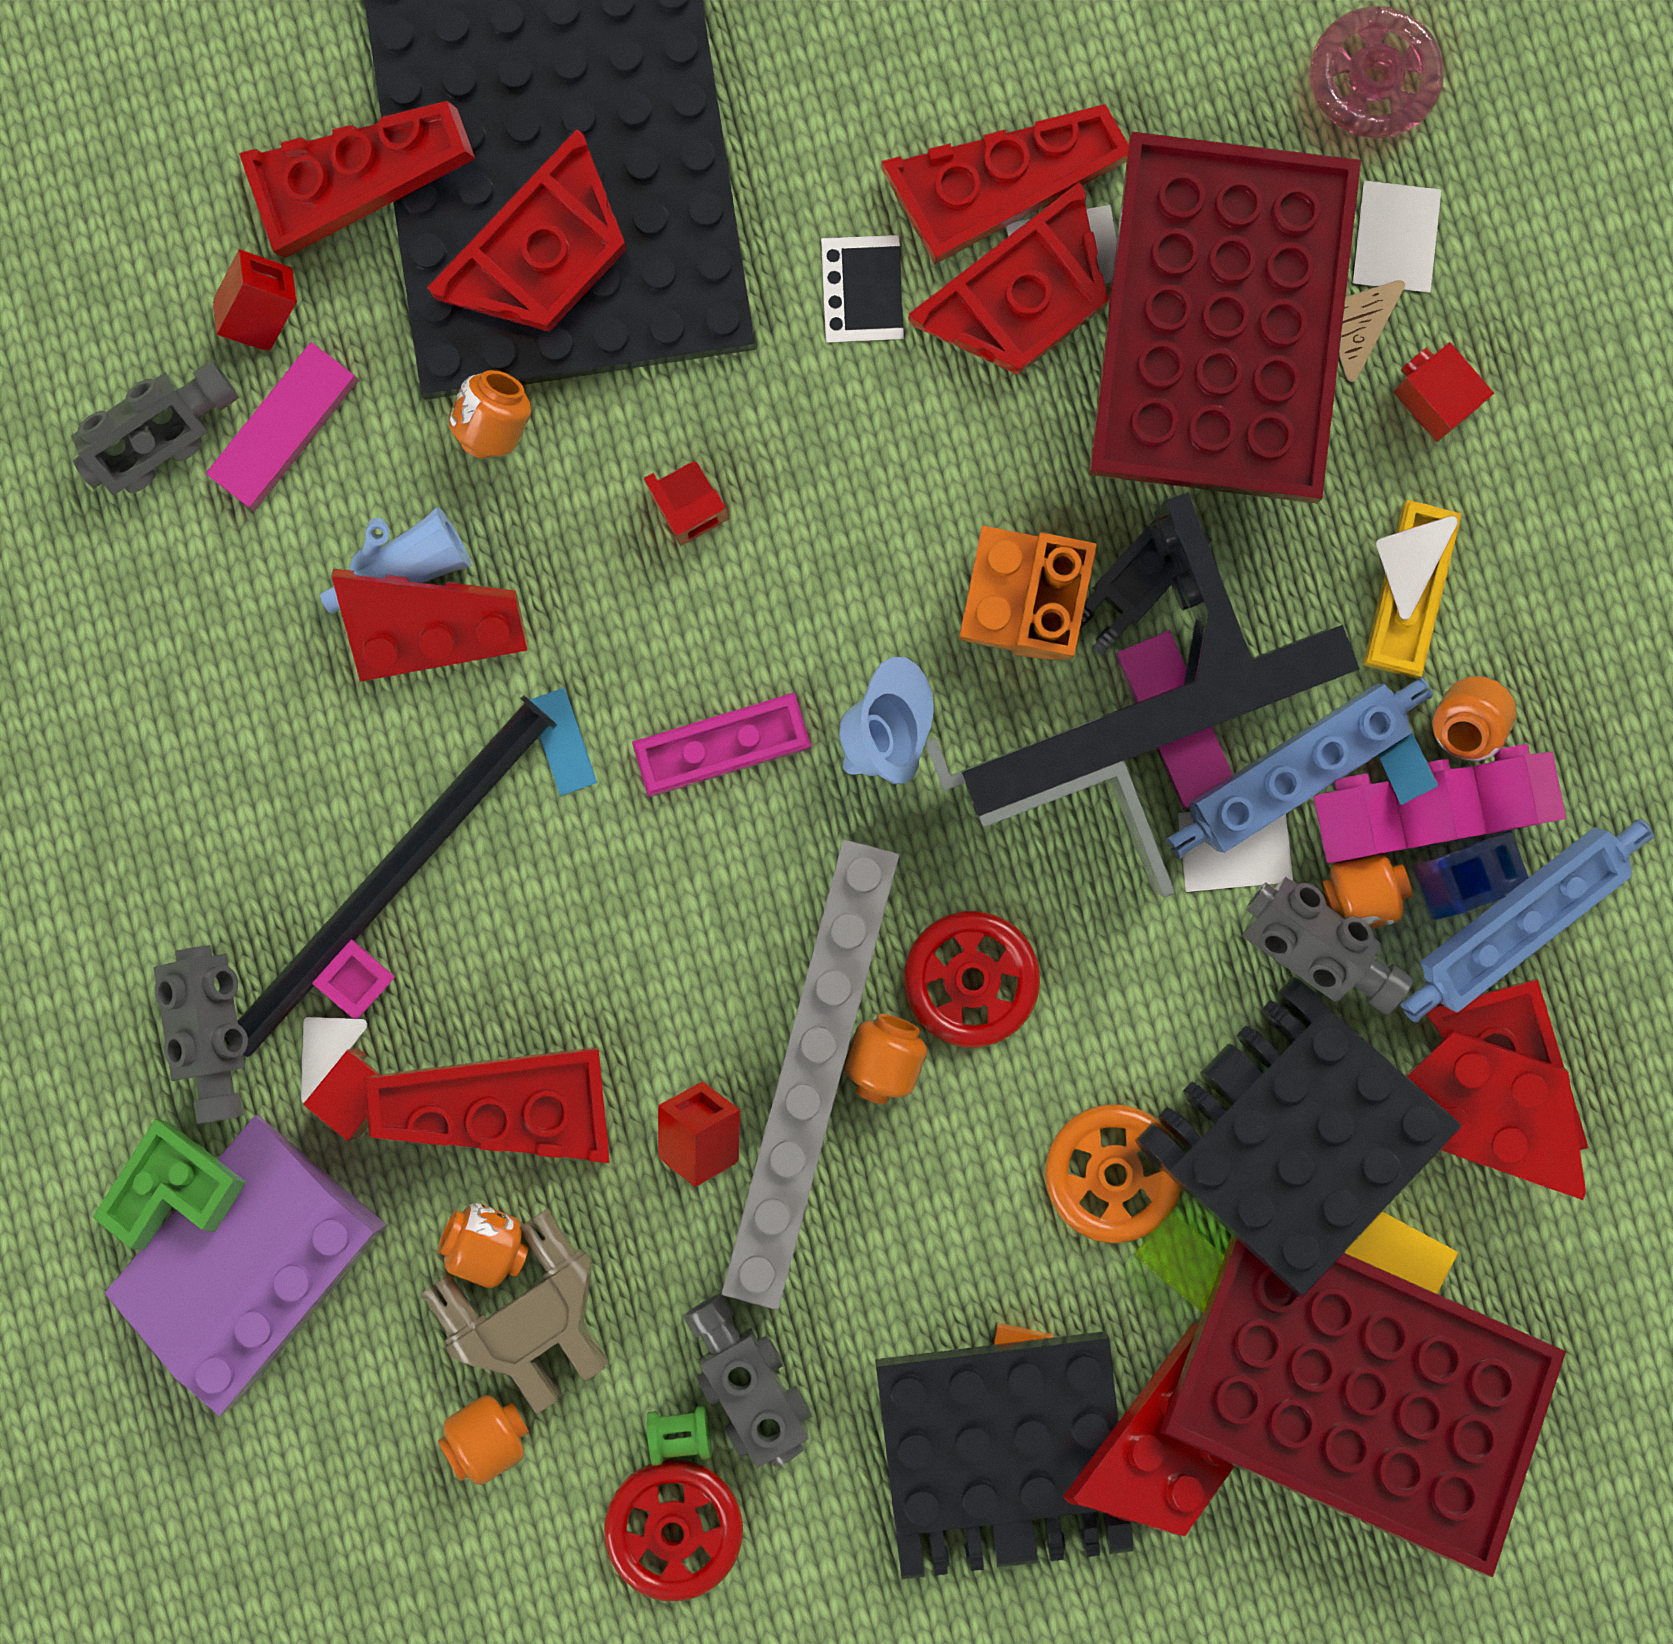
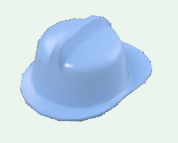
M890 657L880 663L871 678L864 699L848 709L843 715L840 722L839 737L845 753L843 770L848 774L862 773L868 776H881L892 784H905L915 776L934 713L933 695L927 677L916 663L906 657Z

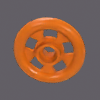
M1101 1105L1076 1115L1056 1135L1046 1160L1045 1180L1047 1191L1057 1213L1076 1232L1100 1242H1130L1156 1230L1172 1213L1179 1199L1182 1187L1161 1168L1158 1172L1144 1176L1141 1161L1136 1155L1137 1152L1142 1150L1136 1144L1135 1139L1151 1123L1159 1127L1174 1141L1168 1130L1153 1116L1126 1105ZM1110 1127L1124 1128L1125 1146L1106 1145L1102 1147L1100 1129ZM1075 1149L1091 1154L1086 1164L1085 1177L1083 1178L1068 1173L1069 1162ZM1114 1163L1121 1164L1125 1169V1178L1117 1185L1108 1184L1104 1176L1106 1168ZM1139 1189H1142L1151 1202L1145 1209L1131 1217L1123 1207L1122 1202L1129 1200ZM1088 1190H1091L1101 1200L1108 1202V1206L1100 1217L1089 1213L1079 1204Z

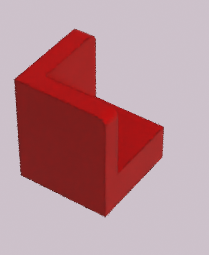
M238 249L213 299L216 335L264 351L271 350L297 303L292 267Z
M695 461L686 464L660 480H657L654 473L643 478L649 493L680 547L729 520L727 508L716 489H712L699 464Z
M359 1048L347 1049L303 1103L306 1108L347 1141L359 1138L368 1128L363 1076L379 1074L364 1061L367 1055Z
M701 1081L658 1105V1156L661 1161L691 1185L697 1187L738 1162L740 1109L706 1083Z

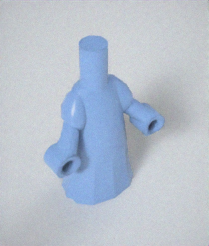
M435 508L425 519L387 544L385 543L388 540L390 531L387 523L381 518L371 519L367 524L363 548L353 555L349 570L354 571V575L385 579L386 575L408 577L409 582L424 583L450 572L469 568L472 565L467 550L452 523L440 508ZM380 529L383 533L375 534L373 530ZM334 587L320 594L321 601L330 614L340 610Z

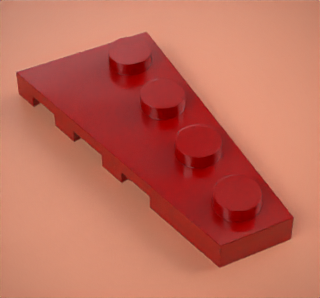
M448 101L380 118L379 123L361 128L348 125L332 129V135L309 141L302 137L281 142V148L265 152L253 149L239 153L272 250L283 258L293 255L475 159L458 109Z
M1106 104L1036 121L1032 127L1006 133V130L985 134L981 140L953 147L950 143L930 148L926 154L902 159L899 156L881 161V170L935 265L1055 201L1078 182L1083 186L1127 162L1129 144Z
M590 1047L363 1076L368 1131L371 1138L444 1146L456 1145L474 1147L481 1150L511 1151L545 1157H566L610 1163L598 1048Z

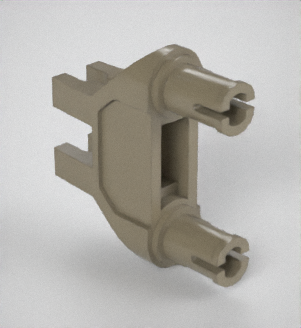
M549 1208L520 1227L525 1240L546 1270L542 1275L544 1280L488 1318L484 1314L478 1317L453 1279L455 1277L452 1274L447 1275L420 1294L426 1300L449 1336L445 1340L447 1343L445 1349L449 1356L472 1366L511 1375L536 1414H539L558 1400L557 1397L562 1394L539 1355L559 1343L584 1382L604 1370L605 1365L609 1362L584 1323L592 1259L587 1252L583 1253L581 1249L576 1252L574 1251L550 1214Z

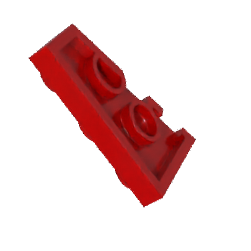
M333 568L331 578L360 682L528 651V639L516 590L446 582L444 586L409 582L408 577L386 575L385 579L354 575V571Z
M1537 979L1484 992L1459 1012L1452 1011L1440 1004L1425 1014L1442 1039L1454 1030L1565 1068ZM1572 1094L1580 1150L1589 1148Z

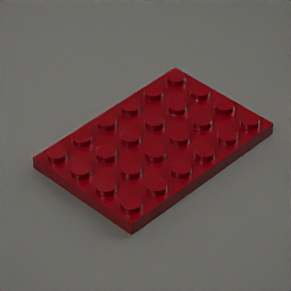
M1132 131L1128 146L1088 475L1316 504L1322 500L1361 160Z
M1232 1235L1159 1432L1483 1576L1493 1577L1566 1351L1346 1253L1334 1263L1301 1299Z

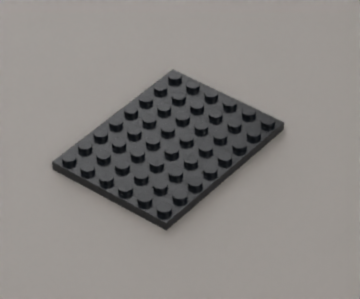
M364 0L381 117L448 101L458 109L475 159L393 202L420 392L425 400L457 395L462 383L469 376L481 374L489 370L507 373L517 379L522 385L756 350L702 0ZM578 129L584 135L627 250L550 332L436 300L430 294L427 287L574 131Z

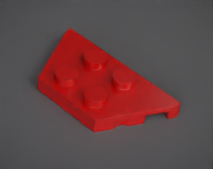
M578 129L574 131L427 287L430 294L436 300L550 332L627 250L584 135Z
M1078 182L911 311L908 316L909 322L913 327L1017 375L1022 373L1107 306L1108 296L1104 277L1098 266V250L1094 232H1091L1085 206L1086 194L1084 187Z
M1452 1030L1432 1049V1052L1405 1074L1462 1124L1460 1130L1441 1151L1584 1200L1586 1187L1570 1078L1567 1069Z
M1191 1324L1063 1495V1498L1068 1503L1107 1513L1110 1516L1130 1522L1147 1525L1150 1528L1173 1535L1186 1536L1235 1467L1228 1462L1159 1432L1199 1324Z

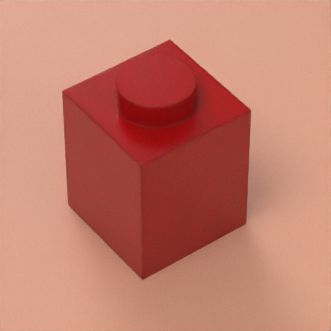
M1451 342L1447 343L1435 354L1426 347L1401 369V372L1407 378L1393 392L1436 442L1440 441L1495 394Z

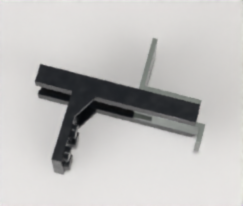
M1188 492L1166 500L1154 512L1156 523L1150 525L1151 534L1161 557L1170 554L1178 573L1176 577L1170 579L1177 602L1182 611L1191 608L1195 618L1183 685L952 775L949 774L936 738L925 742L943 791L965 783L972 800L971 803L974 805L975 813L983 827L1110 779L1151 888L1163 898L1175 894L1124 760L1360 670L1343 625L1320 631L1256 657H1251Z

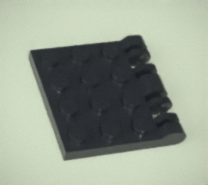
M1292 977L1276 993V996L1282 1005L1305 1024L1307 1028L1304 1030L1296 1018L1274 1001L1270 1000L1261 1009V1013L1266 1021L1292 1044L1279 1055L1273 1045L1261 1033L1246 1025L1236 1036L1239 1042L1268 1069L1262 1074L1255 1063L1232 1044H1227L1200 1072V1075L1212 1089L1231 1105L1230 1109L1226 1112L1216 1099L1208 1094L1200 1085L1192 1081L1183 1090V1094L1196 1110L1200 1111L1214 1124L1201 1138L1180 1113L1166 1107L1158 1116L1159 1120L1189 1151L1185 1154L1167 1134L1152 1123L1135 1139V1142L1152 1161L1302 1299L1460 1130L1462 1124L1334 1014L1305 983Z
M1106 1331L875 1359L902 1580L925 1577L920 1533L926 1532L930 1533L935 1576L948 1574L947 1568L950 1565L948 1547L944 1544L943 1530L966 1529L967 1542L965 1543V1552L971 1571L984 1570L979 1526L991 1525L997 1568L1038 1563L1033 1519L1044 1518L1051 1562L1064 1560L1065 1541L1060 1528L1059 1516L1080 1514L1082 1526L1080 1538L1086 1556H1100L1098 1527L1095 1512L1098 1511L1070 1504L1063 1498V1495L1119 1422L1110 1339ZM1103 1513L1109 1554L1133 1552L1131 1522Z

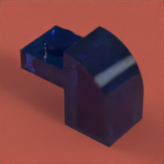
M1512 831L1494 835L1412 865L1432 920L1455 916L1505 898V894L1511 892L1529 878Z

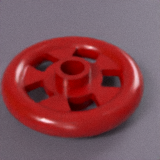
M982 911L956 912L933 922L913 943L904 967L905 995L915 1018L934 1037L959 1047H986L1001 1042L1013 1035L1030 1017L1040 990L1039 964L1027 938L1009 921ZM984 935L993 938L1006 948L998 962H995L987 954L977 951L976 948ZM954 938L963 948V952L954 956L947 966H944L934 953L943 943ZM968 968H976L983 975V983L977 990H968L962 984V974ZM1001 974L1017 977V989L1012 1002L996 998L1001 984ZM942 978L945 990L951 1001L936 1007L929 996L927 983ZM985 1005L987 1007V1023L978 1025L963 1024V1006L976 1008Z
M663 1460L662 1465L657 1466L648 1464L631 1474L614 1493L605 1516V1546L615 1570L634 1590L661 1601L693 1599L716 1587L733 1568L740 1553L743 1539V1521L740 1507L728 1485L717 1474L702 1465L686 1460ZM668 1483L684 1484V1502L669 1500L661 1503L659 1501L658 1486ZM711 1502L717 1512L720 1526L704 1531L701 1518L695 1509ZM633 1507L649 1511L650 1513L645 1523L643 1535L627 1531L628 1520ZM671 1522L679 1524L684 1530V1536L678 1541L667 1540L662 1532V1528L666 1524ZM698 1546H702L711 1559L701 1569L691 1573L682 1560L692 1555ZM646 1549H650L657 1557L668 1561L661 1575L651 1572L639 1562Z

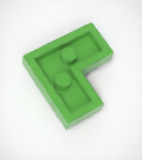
M155 1119L96 1210L93 1218L129 1248L145 1250L172 1207L201 1230L215 1232L247 1182L170 1122Z

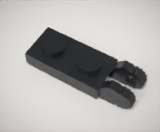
M1150 525L1092 588L1094 592L1085 601L1080 628H1083L1092 619L1094 611L1104 600L1121 614L1111 626H1107L1096 638V643L1092 648L1101 656L1130 624L1135 626L1170 588V579L1178 574L1170 554L1161 557L1151 534ZM1204 533L1209 545L1212 539Z

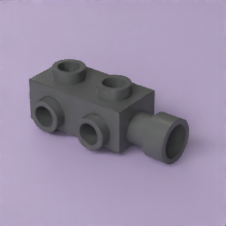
M213 360L193 372L195 378L181 388H178L165 372L156 379H145L137 383L129 390L126 399L107 412L98 411L88 416L79 425L78 431L71 435L79 455L73 460V463L84 480L93 489L103 483L113 496L124 488L129 493H135L145 488L155 476L153 469L170 457L175 461H183L195 454L202 444L200 437L207 433L201 417L215 407L221 411L239 399L237 392ZM167 408V410L164 413L157 415L158 413ZM120 440L118 444L111 446L112 444Z
M1285 877L1274 888L1265 882L1257 890L1246 907V911L1253 916L1242 937L1336 1003L1355 986L1367 995V1003L1384 1015H1388L1399 1005L1412 985L1413 978L1394 964L1387 967L1375 959L1381 943L1374 939L1372 929L1364 920L1358 917L1344 918L1325 904V898L1321 891L1309 883L1297 885Z
M210 945L175 951L176 962L153 967L156 982L155 998L160 1007L165 1038L164 1055L169 1064L171 1081L195 1077L199 1100L193 1101L197 1124L244 1116L241 1094H234L231 1075L232 1070L245 1068L243 1053L248 1044L247 1034L237 1022L233 998L238 990L237 975L228 967L227 955L212 956ZM215 977L219 982V991L216 990L214 985ZM224 1035L228 1038V1049L224 1045Z
M719 1293L696 1305L683 1315L693 1336H701L709 1350L707 1354L701 1357L700 1367L703 1372L696 1376L697 1381L711 1406L714 1407L721 1403L732 1423L726 1425L725 1430L738 1455L742 1458L750 1454L757 1468L770 1461L774 1467L780 1466L792 1460L803 1451L804 1447L801 1443L809 1439L808 1428L804 1421L813 1417L798 1387L794 1386L786 1390L776 1370L783 1367L784 1364L769 1336L766 1335L758 1340L752 1328L739 1334L731 1320L735 1313L726 1297ZM736 1367H744L750 1372L751 1379L743 1386L734 1385L728 1376L730 1371ZM764 1419H774L780 1425V1430L771 1437H765L759 1433L757 1427Z

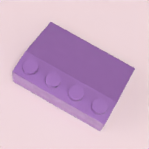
M255 1115L217 1159L247 1182L215 1232L201 1230L175 1209L156 1231L146 1249L140 1250L105 1292L111 1302L170 1373L219 1416L239 1403L387 1226L386 1223L259 1115Z

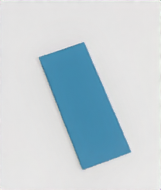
M565 687L530 699L557 724L555 729L549 725L540 735V739L560 796L596 784L597 780Z
M1413 733L1378 754L1401 805L1438 786Z

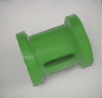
M706 1405L697 1406L695 1413L662 1417L659 1416L657 1411L647 1413L648 1447L653 1466L662 1465L664 1458L699 1454L702 1460L711 1459V1436ZM692 1433L690 1437L667 1439L669 1434Z

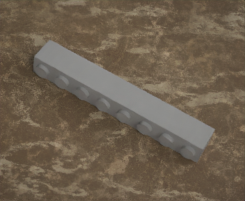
M843 839L721 1295L776 1310L779 1309L900 854Z

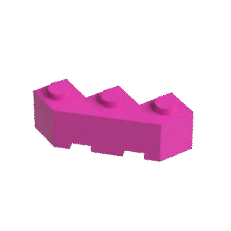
M1528 744L1500 749L1494 755L1495 762L1471 767L1450 769L1448 759L1427 762L1438 786L1403 805L1400 804L1391 782L1370 784L1369 774L1334 780L1336 791L1314 796L1327 864L1567 819L1553 751L1530 754Z

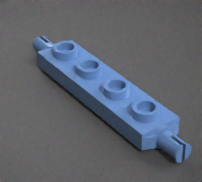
M1418 677L1414 682L1395 694L1385 684H1375L1189 802L1193 822L1174 835L1165 838L1167 846L1173 847L1170 851L1176 858L1180 859L1195 847L1206 842L1216 851L1225 853L1333 784L1334 780L1341 779L1412 733L1406 713L1433 697L1432 690L1425 689L1429 686L1423 678Z
M1637 819L1616 837L1608 831L1596 827L1592 828L1420 961L1426 985L1400 1003L1401 1008L1405 1009L1403 1010L1404 1013L1413 1022L1417 1023L1421 1017L1439 1003L1455 1012L1463 1009L1632 877L1629 856L1654 838V834L1649 832L1651 828L1643 820Z

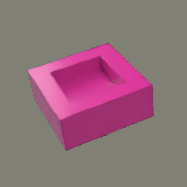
M351 939L312 984L353 1019H358L396 976Z

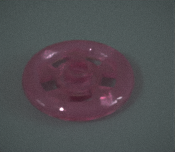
M1385 6L1359 8L1336 19L1318 39L1310 63L1312 91L1325 115L1340 128L1367 138L1395 136L1418 125L1436 105L1444 80L1442 54L1431 32L1410 14ZM1388 32L1400 36L1409 44L1403 55H1400L1392 46L1382 44ZM1358 34L1367 46L1360 49L1353 58H1350L1341 45L1349 37ZM1369 68L1379 69L1384 75V80L1381 82L1372 80L1367 76L1366 70ZM1405 70L1421 74V81L1416 94L1400 89L1405 78ZM1342 73H1348L1350 86L1355 93L1341 97L1333 77ZM1367 100H1390V114H1368Z

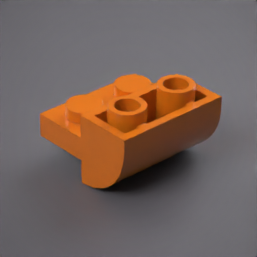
M982 525L959 640L1011 650L1014 655L1047 660L1072 659L1075 655L1097 544L1040 532L1039 536H1033Z

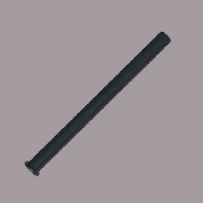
M524 694L520 698L524 704L237 1020L238 1025L245 1030L248 1038L247 1048L243 1053V1057L251 1056L313 988V981L351 939L355 941L543 731L549 725L555 729L557 724ZM225 1035L224 1041L229 1046L228 1038Z

